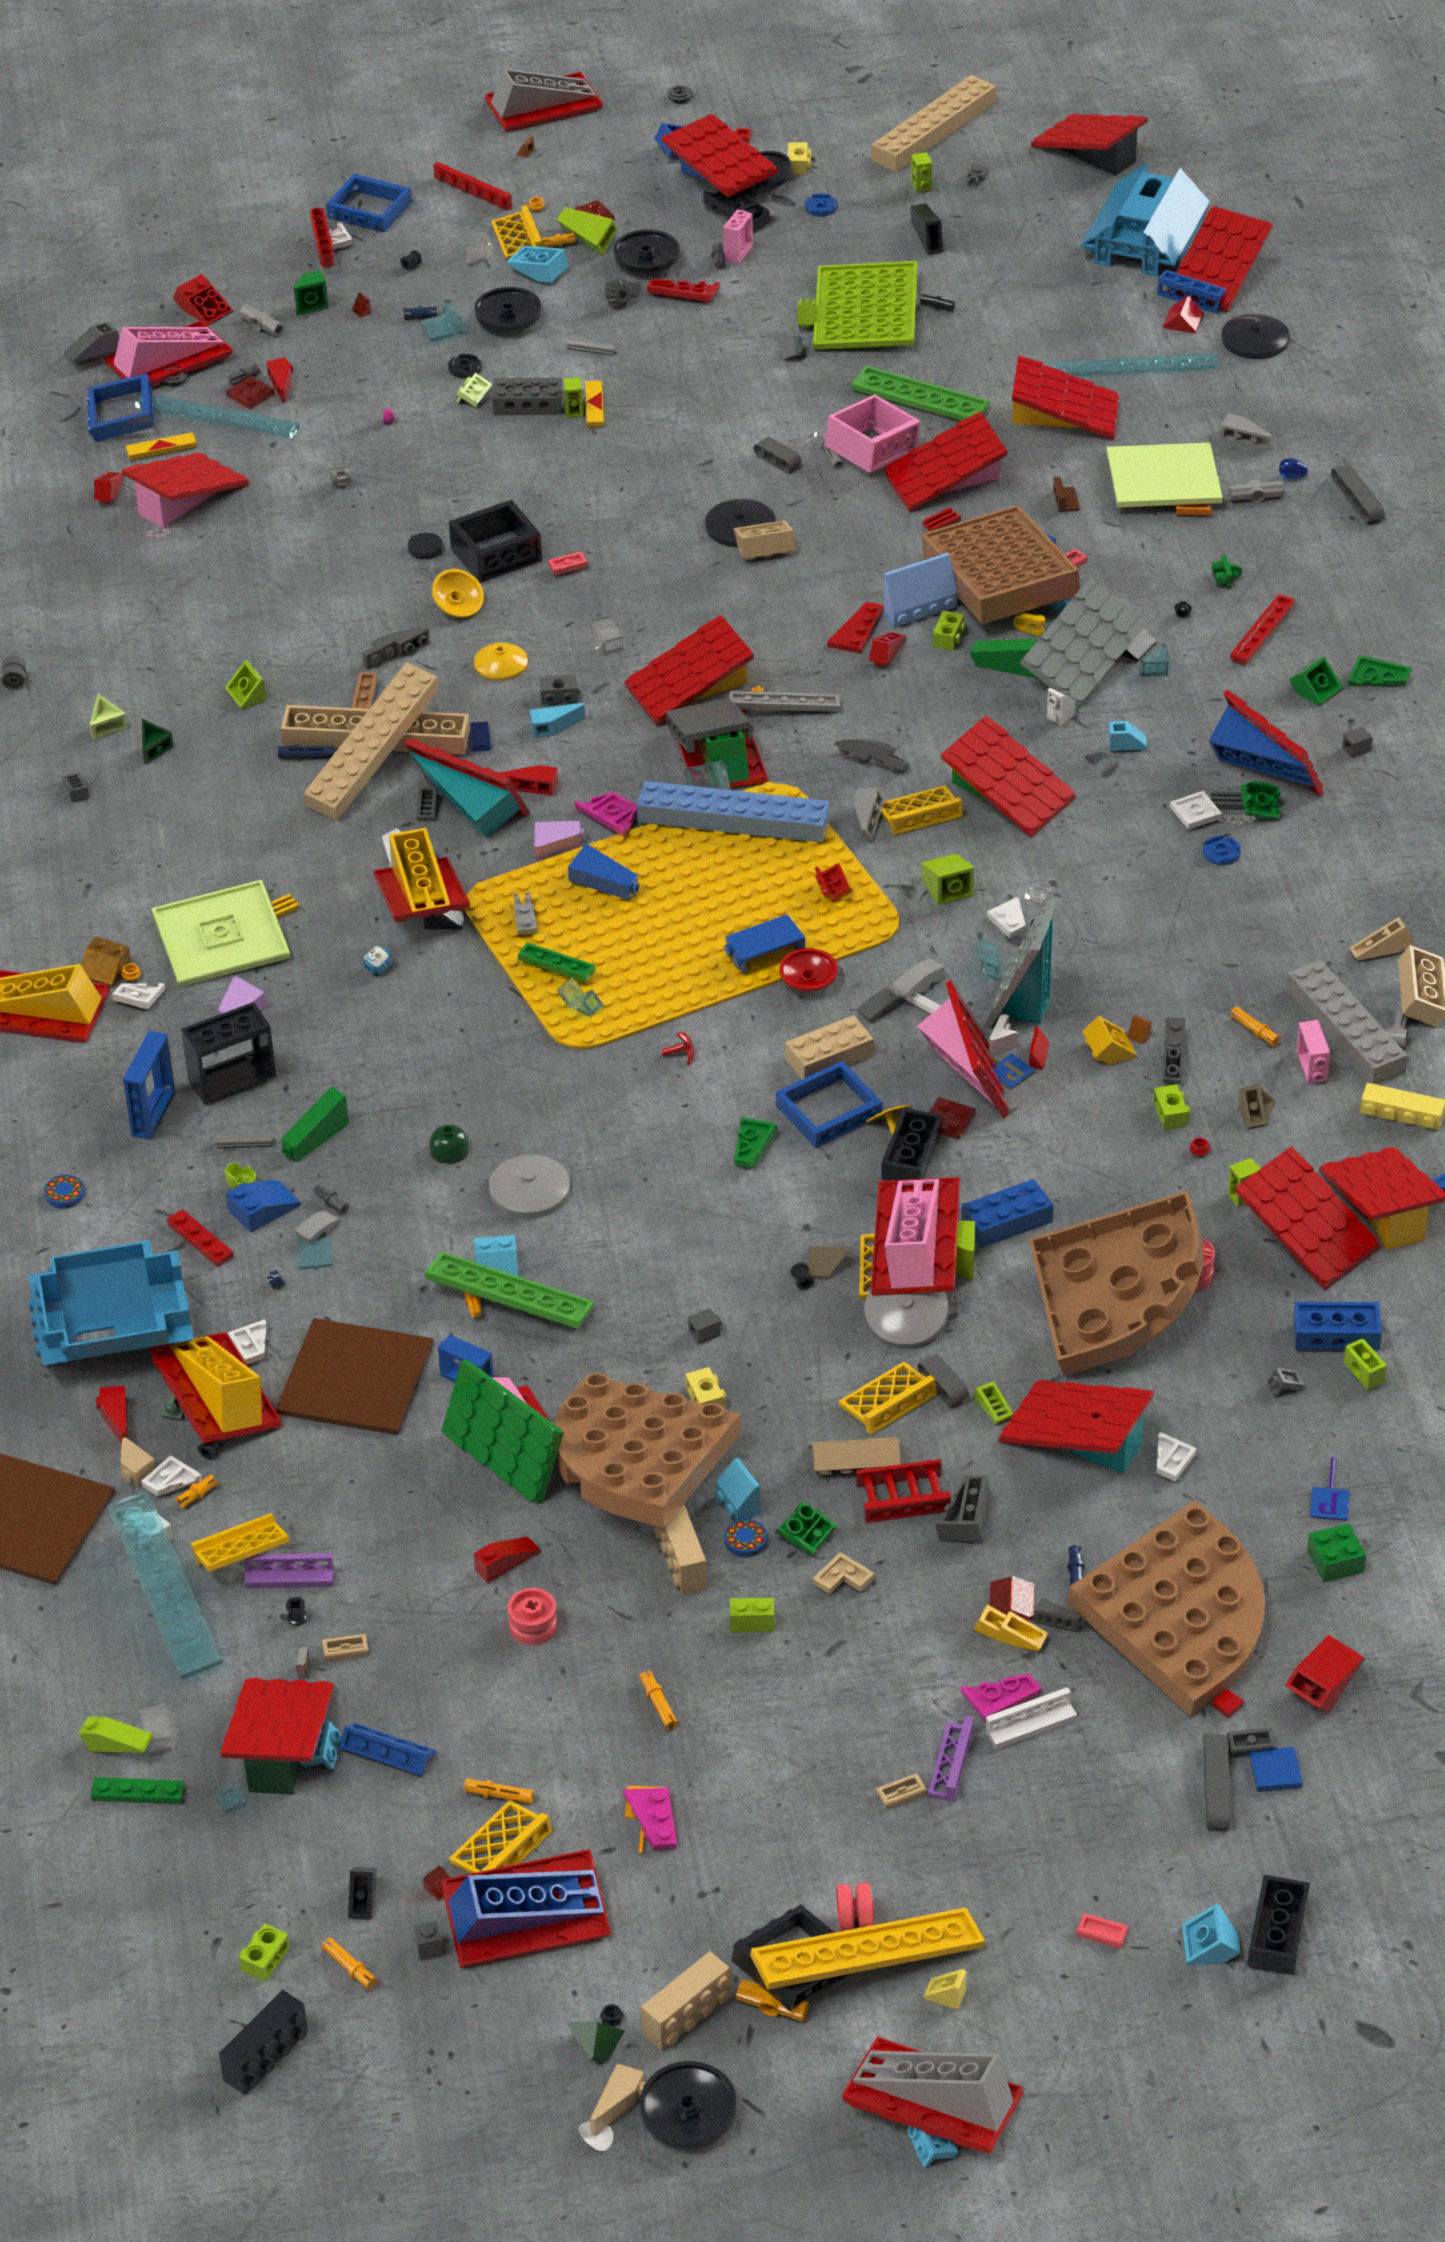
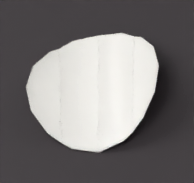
M590 2121L581 2124L578 2128L581 2137L598 2151H606L613 2142V2131L609 2125L595 2135L591 2134Z

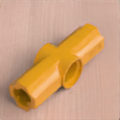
M744 1979L740 1982L736 1993V2000L757 2006L762 2013L772 2017L780 2014L802 2022L805 2020L810 2006V2001H806L789 2011L759 1984Z

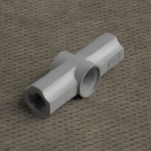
M248 304L242 306L240 317L251 322L255 330L260 331L263 329L276 337L282 335L284 324L273 319L269 311L264 310L261 312Z
M1251 480L1248 484L1229 487L1230 501L1251 500L1254 503L1263 501L1264 498L1283 496L1282 481L1261 483L1259 480Z

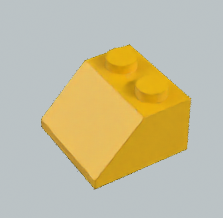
M1100 1016L1095 1018L1082 1031L1086 1038L1085 1042L1091 1047L1092 1055L1097 1061L1113 1064L1134 1059L1138 1056L1124 1029Z

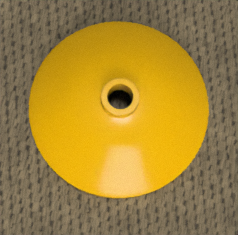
M445 570L438 574L432 584V596L436 605L450 616L457 618L470 617L476 614L483 604L484 592L481 584L473 575L464 570Z
M506 642L489 644L479 650L474 657V668L477 673L491 680L515 678L522 674L528 666L526 652L517 645Z

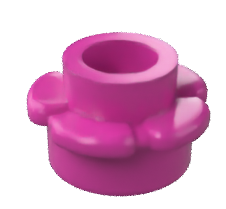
M390 408L388 410L383 409V423L390 425V422H394V411H391Z

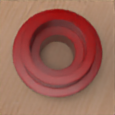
M1198 1137L1191 1142L1190 1151L1194 1155L1204 1156L1209 1153L1210 1145L1205 1138Z

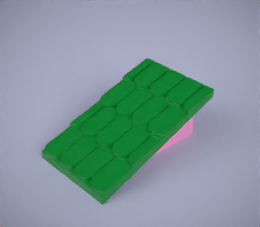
M462 1360L441 1432L461 1449H465L481 1464H485L508 1485H512L528 1500L536 1504L543 1503L564 1431L530 1407L509 1377L492 1378L469 1360Z

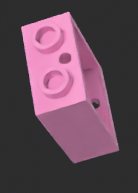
M737 210L724 225V260L739 264L753 247L752 213Z
M1319 1021L1299 1022L1296 1052L1307 1082L1310 1084L1328 1081L1330 1051Z

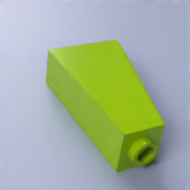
M564 207L557 219L565 232L569 234L574 232L576 239L601 255L604 254L618 230L613 219Z

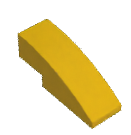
M989 1605L985 1607L974 1627V1630L1002 1643L1035 1651L1040 1650L1048 1635V1632L1010 1611L1005 1615Z

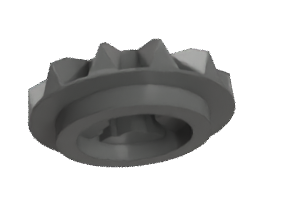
M677 85L668 90L667 96L673 102L678 101L680 103L690 100L693 92L687 86Z
M176 367L168 368V369H166L165 371L170 370V369H177V370H178L179 368H176ZM182 372L176 377H168L163 383L170 386L183 384L187 380V373Z

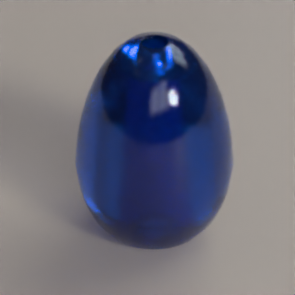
M1286 458L1280 462L1279 473L1287 479H1299L1307 475L1308 467L1297 459Z

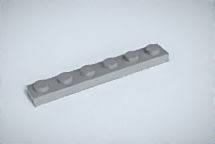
M729 691V698L733 703H736L739 709L840 711L839 694Z

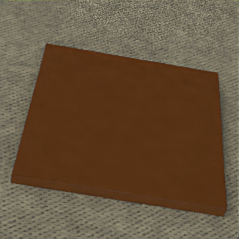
M313 1318L277 1404L276 1413L398 1435L434 1340L429 1337Z
M0 1453V1568L57 1585L114 1495L115 1488Z

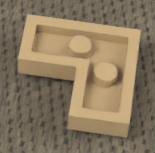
M839 1552L813 1577V1585L831 1594L844 1581L861 1592L874 1580V1573Z

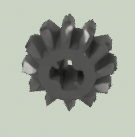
M615 278V280H610V285H606L607 290L604 291L605 299L610 305L621 307L622 304L627 305V300H631L629 295L632 294L630 290L632 286L626 280Z

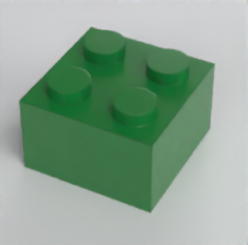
M1350 1523L1309 1533L1307 1551L1323 1583L1364 1572L1366 1554Z

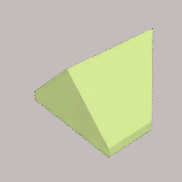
M97 694L90 720L92 738L96 739L127 728L124 711L100 694Z

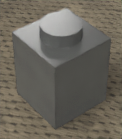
M1363 727L1343 733L1342 748L1351 758L1371 752L1373 738Z
M710 1308L688 1317V1331L698 1345L720 1336L721 1319Z
M437 1921L414 1925L415 1942L420 1961L443 1956Z

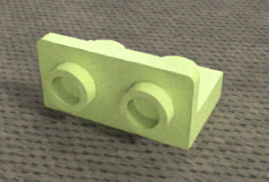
M475 373L472 378L468 377L463 384L465 387H460L456 393L458 398L455 402L459 403L461 399H464L476 407L492 384Z

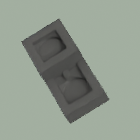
M885 988L870 997L857 1010L859 1014L873 1023L884 1011L889 1013L901 998L888 988Z

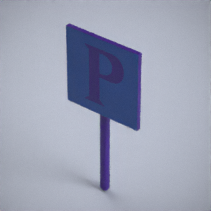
M1335 1457L1331 1458L1329 1488L1313 1487L1310 1517L1347 1521L1350 1490L1333 1489Z

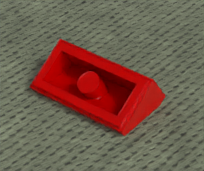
M1036 1027L1034 1030L1029 1052V1066L1034 1069L1043 1070L1050 1043L1039 1027Z

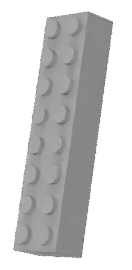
M1322 960L1288 972L1286 990L1313 1020L1319 1021L1324 1033L1369 1083L1378 1084L1406 1072L1407 1054Z

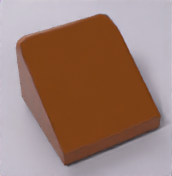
M531 136L523 143L517 152L518 156L527 158L534 151V136Z
M1134 1015L1127 1037L1144 1044L1151 1037L1152 1022Z

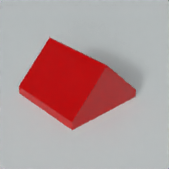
M1186 296L1171 306L1163 328L1196 334L1204 312L1189 296Z

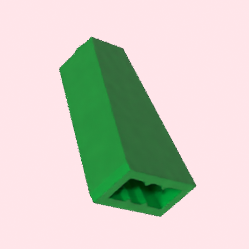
M1037 638L976 641L970 651L975 667L1039 679L1020 664L1021 660L1037 642Z
M334 1087L329 1088L281 1138L283 1154L298 1162L349 1125L346 1095Z

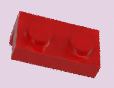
M839 863L823 872L818 866L815 867L817 873L815 878L818 884L823 886L820 890L825 898L829 897L834 903L853 892Z

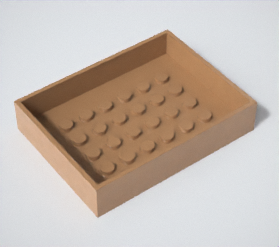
M1019 505L921 534L924 560L945 553L950 554L958 598L982 625L1073 597L1080 590L1078 568Z

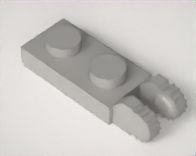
M530 892L525 893L526 904H519L520 898L518 894H514V913L518 935L537 934Z

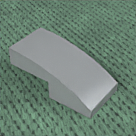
M322 1210L304 1221L295 1230V1233L303 1240L312 1244L322 1233L327 1235L340 1220L326 1210Z

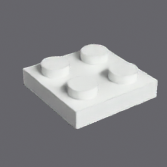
M1204 791L1170 802V808L1188 830L1219 820L1222 816L1220 810Z

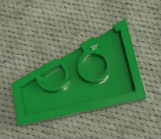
M1359 655L1348 679V686L1406 685L1412 673V667Z
M741 1117V1125L738 1131L739 1138L734 1157L735 1166L754 1169L777 1132L778 1127L777 1123Z

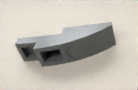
M425 627L402 630L372 641L373 647L362 652L363 666L368 670L395 655L402 658L429 644V629Z
M847 739L836 741L834 744L839 747V751L845 754L851 753L855 755V759L861 762L872 760L874 757L875 761L882 764L885 762L890 765L892 770L897 772L907 770L910 764L894 755L896 747L880 741Z
M1166 1017L1162 1081L1182 1083L1186 1018Z

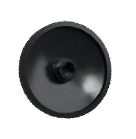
M761 151L760 154L774 163L778 173L742 191L748 195L761 194L781 186L792 174V164L789 157L778 151Z
M645 229L633 231L620 237L614 245L615 261L624 269L638 273H653L665 270L675 264L680 255L678 241L672 235L659 230Z
M501 287L490 290L481 295L475 303V317L478 322L496 331H516L527 328L540 318L542 312L539 297L533 292L519 287Z
M1245 314L1229 320L1224 325L1221 339L1224 347L1237 356L1248 359H1265L1276 356L1287 348L1289 344V330L1283 322L1274 317L1263 314Z
M732 499L715 505L707 513L705 528L709 537L715 542L724 546L738 548L734 528L776 522L773 511L761 502L750 499Z
M697 2061L676 2062L661 2068L648 2079L640 2097L641 2117L647 2130L662 2143L677 2148H699L717 2141L730 2129L737 2111L736 2092L728 2077L717 2068Z

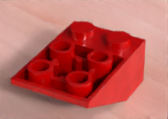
M203 273L177 287L173 299L183 311L199 321L202 320L207 326L233 312V309Z
M1328 1634L1295 1668L1284 1686L1326 1714H1329L1365 1657Z

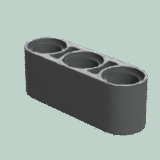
M771 437L764 438L753 447L755 454L759 458L787 473L801 464V457L796 451Z
M936 1354L917 1364L919 1373L925 1377L930 1375L935 1378L937 1395L947 1406L950 1407L969 1397L966 1385L939 1355Z

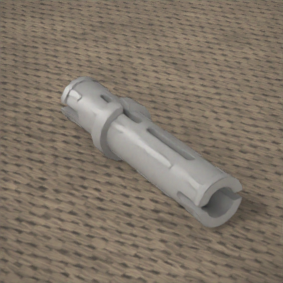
M819 430L816 436L821 442V448L826 451L833 467L841 469L844 466V461L839 454L824 446L826 430Z

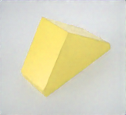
M961 1969L931 1978L923 1997L926 2000L958 2010L966 1992V1971Z

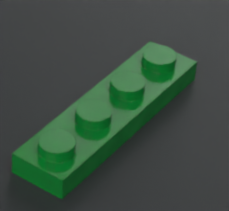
M528 942L518 953V960L586 983L596 971L594 964Z
M94 1777L91 1800L182 1804L185 1782L183 1780Z

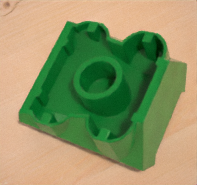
M1251 781L1240 786L1244 811L1248 817L1271 821L1280 820L1281 807L1277 804V800L1281 796L1279 788L1273 786V784Z

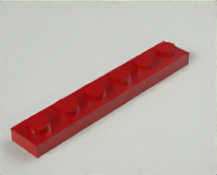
M438 161L433 164L435 179L507 211L512 208V195Z
M1278 594L1231 652L1230 659L1247 665L1292 609L1295 599Z

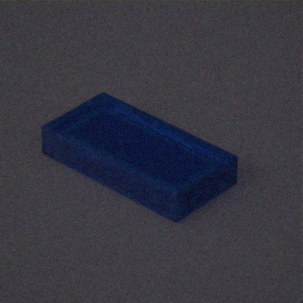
M488 721L470 723L472 751L491 750Z

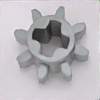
M343 465L335 466L334 470L330 471L332 484L337 483V487L347 485L346 482L350 481L348 468L344 469Z

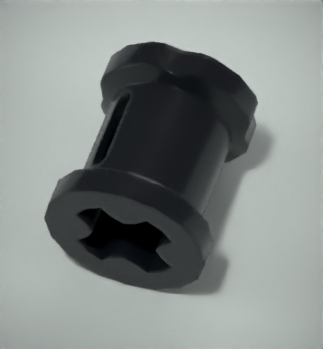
M412 250L408 256H403L400 259L402 267L407 271L411 270L415 264L422 262L421 255L416 250Z
M803 1262L795 1264L790 1270L800 1290L809 1289L814 1284V1278L809 1274L807 1264Z
M225 1440L202 1443L198 1446V1451L204 1458L211 1460L215 1457V1452L218 1448L225 1445Z
M292 1597L286 1602V1610L289 1612L287 1620L290 1625L300 1626L307 1620V1615L304 1611L305 1601L302 1598Z

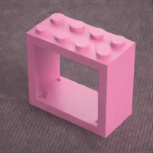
M873 395L828 416L824 446L871 473L907 455L909 451L917 447L921 421L877 395ZM871 429L880 435L871 439L862 433Z

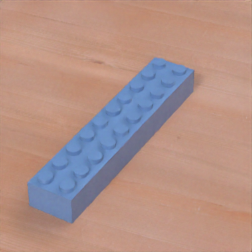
M644 781L637 804V817L639 823L823 843L829 822V801Z

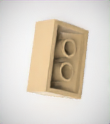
M785 520L734 528L739 553L743 559L753 560L758 556L771 557L773 554H789L790 551H795L794 532Z

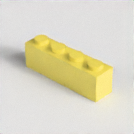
M1367 1083L1361 1098L1360 1113L1439 1130L1445 1111V1099Z

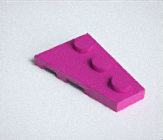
M1030 1674L1003 1678L1002 1682L989 1684V1681L982 1682L980 1686L969 1688V1685L961 1686V1693L986 1722L987 1716L1023 1704L1041 1695L1042 1688Z
M669 1788L623 1789L622 1795L629 1802L634 1817L638 1818L642 1826L641 1829L652 1849H676L677 1841Z

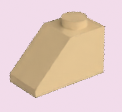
M126 1437L122 1439L121 1474L127 1482H131L138 1487L142 1484L141 1481L156 1469L155 1461L152 1456Z

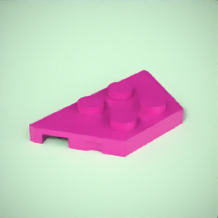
M615 792L591 797V801L581 803L580 800L574 802L575 809L622 836L627 834L637 817V805Z

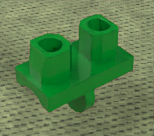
M1221 555V561L1212 562L1211 570L1215 574L1216 585L1225 584L1226 589H1232L1230 580L1241 576V566L1238 564L1229 565L1227 555Z

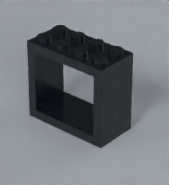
M513 500L449 521L451 550L479 583L542 562L541 533ZM509 531H513L517 536L483 549H479L475 544Z
M254 1002L181 1029L188 1081L203 1104L277 1077L271 1026ZM251 1039V1051L203 1068L202 1057Z

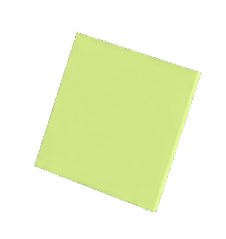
M1210 443L1107 447V457L1117 507L1222 503L1223 497Z
M262 880L151 908L178 987L291 958L289 948Z

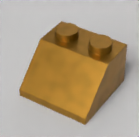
M95 936L85 949L81 966L92 982L107 984L108 987L113 988L122 976L121 971L123 967L131 963L129 946Z

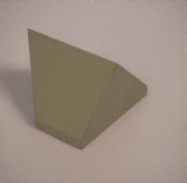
M1260 1084L1240 1088L1238 1109L1247 1128L1267 1124L1276 1102Z
M809 1246V1274L814 1279H830V1275L851 1247Z

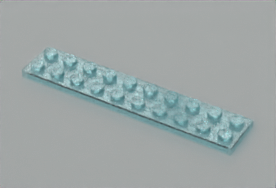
M148 1490L106 1505L181 1680L223 1664Z

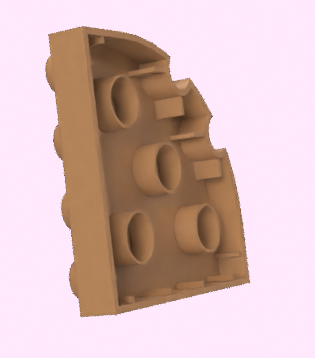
M1188 1190L1029 1239L1057 1361L1063 1376L1087 1371L1092 1367L1117 1359L1129 1358L1136 1350L1163 1333L1183 1312L1198 1286L1204 1261L1202 1237Z
M603 1373L588 1374L562 1404L554 1425L564 1431L556 1464L567 1484L580 1482L581 1497L598 1508L661 1528L668 1524L741 1436V1414L724 1410V1407L720 1404H701L686 1400L679 1393L664 1394L648 1390L641 1383L626 1384L614 1381Z
M1196 1500L1071 1585L1066 1602L1190 1717L1212 1702L1226 1688L1229 1689L1245 1672L1254 1655L1265 1611L1264 1590L1261 1578L1249 1553L1239 1539Z

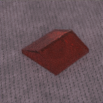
M1014 1576L990 1582V1606L1005 1615L1010 1611L1026 1621H1033L1034 1583Z

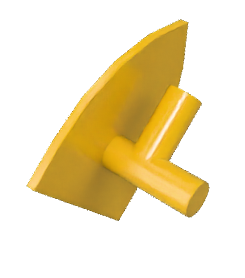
M902 1105L889 1108L869 1118L866 1122L886 1117L891 1135H893L900 1115H893L902 1112L903 1108L911 1109L913 1106Z

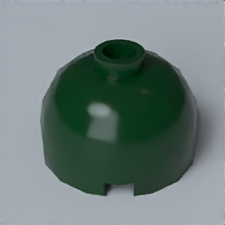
M456 1125L440 1126L434 1130L430 1137V1155L439 1163H443V1161H449L450 1164L460 1162L468 1155V1136L463 1129Z

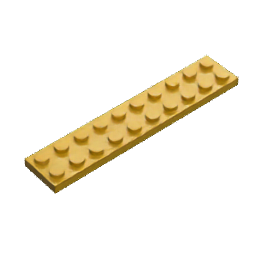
M961 1908L752 1948L750 1956L769 1990L984 1948L985 1940L968 1909Z

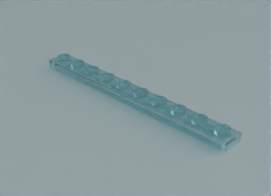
M1218 353L1055 361L1049 362V367L1065 371L1066 373H1075V376L1220 369Z
M142 393L135 401L136 408L142 409ZM153 394V411L289 438H293L299 429V423Z

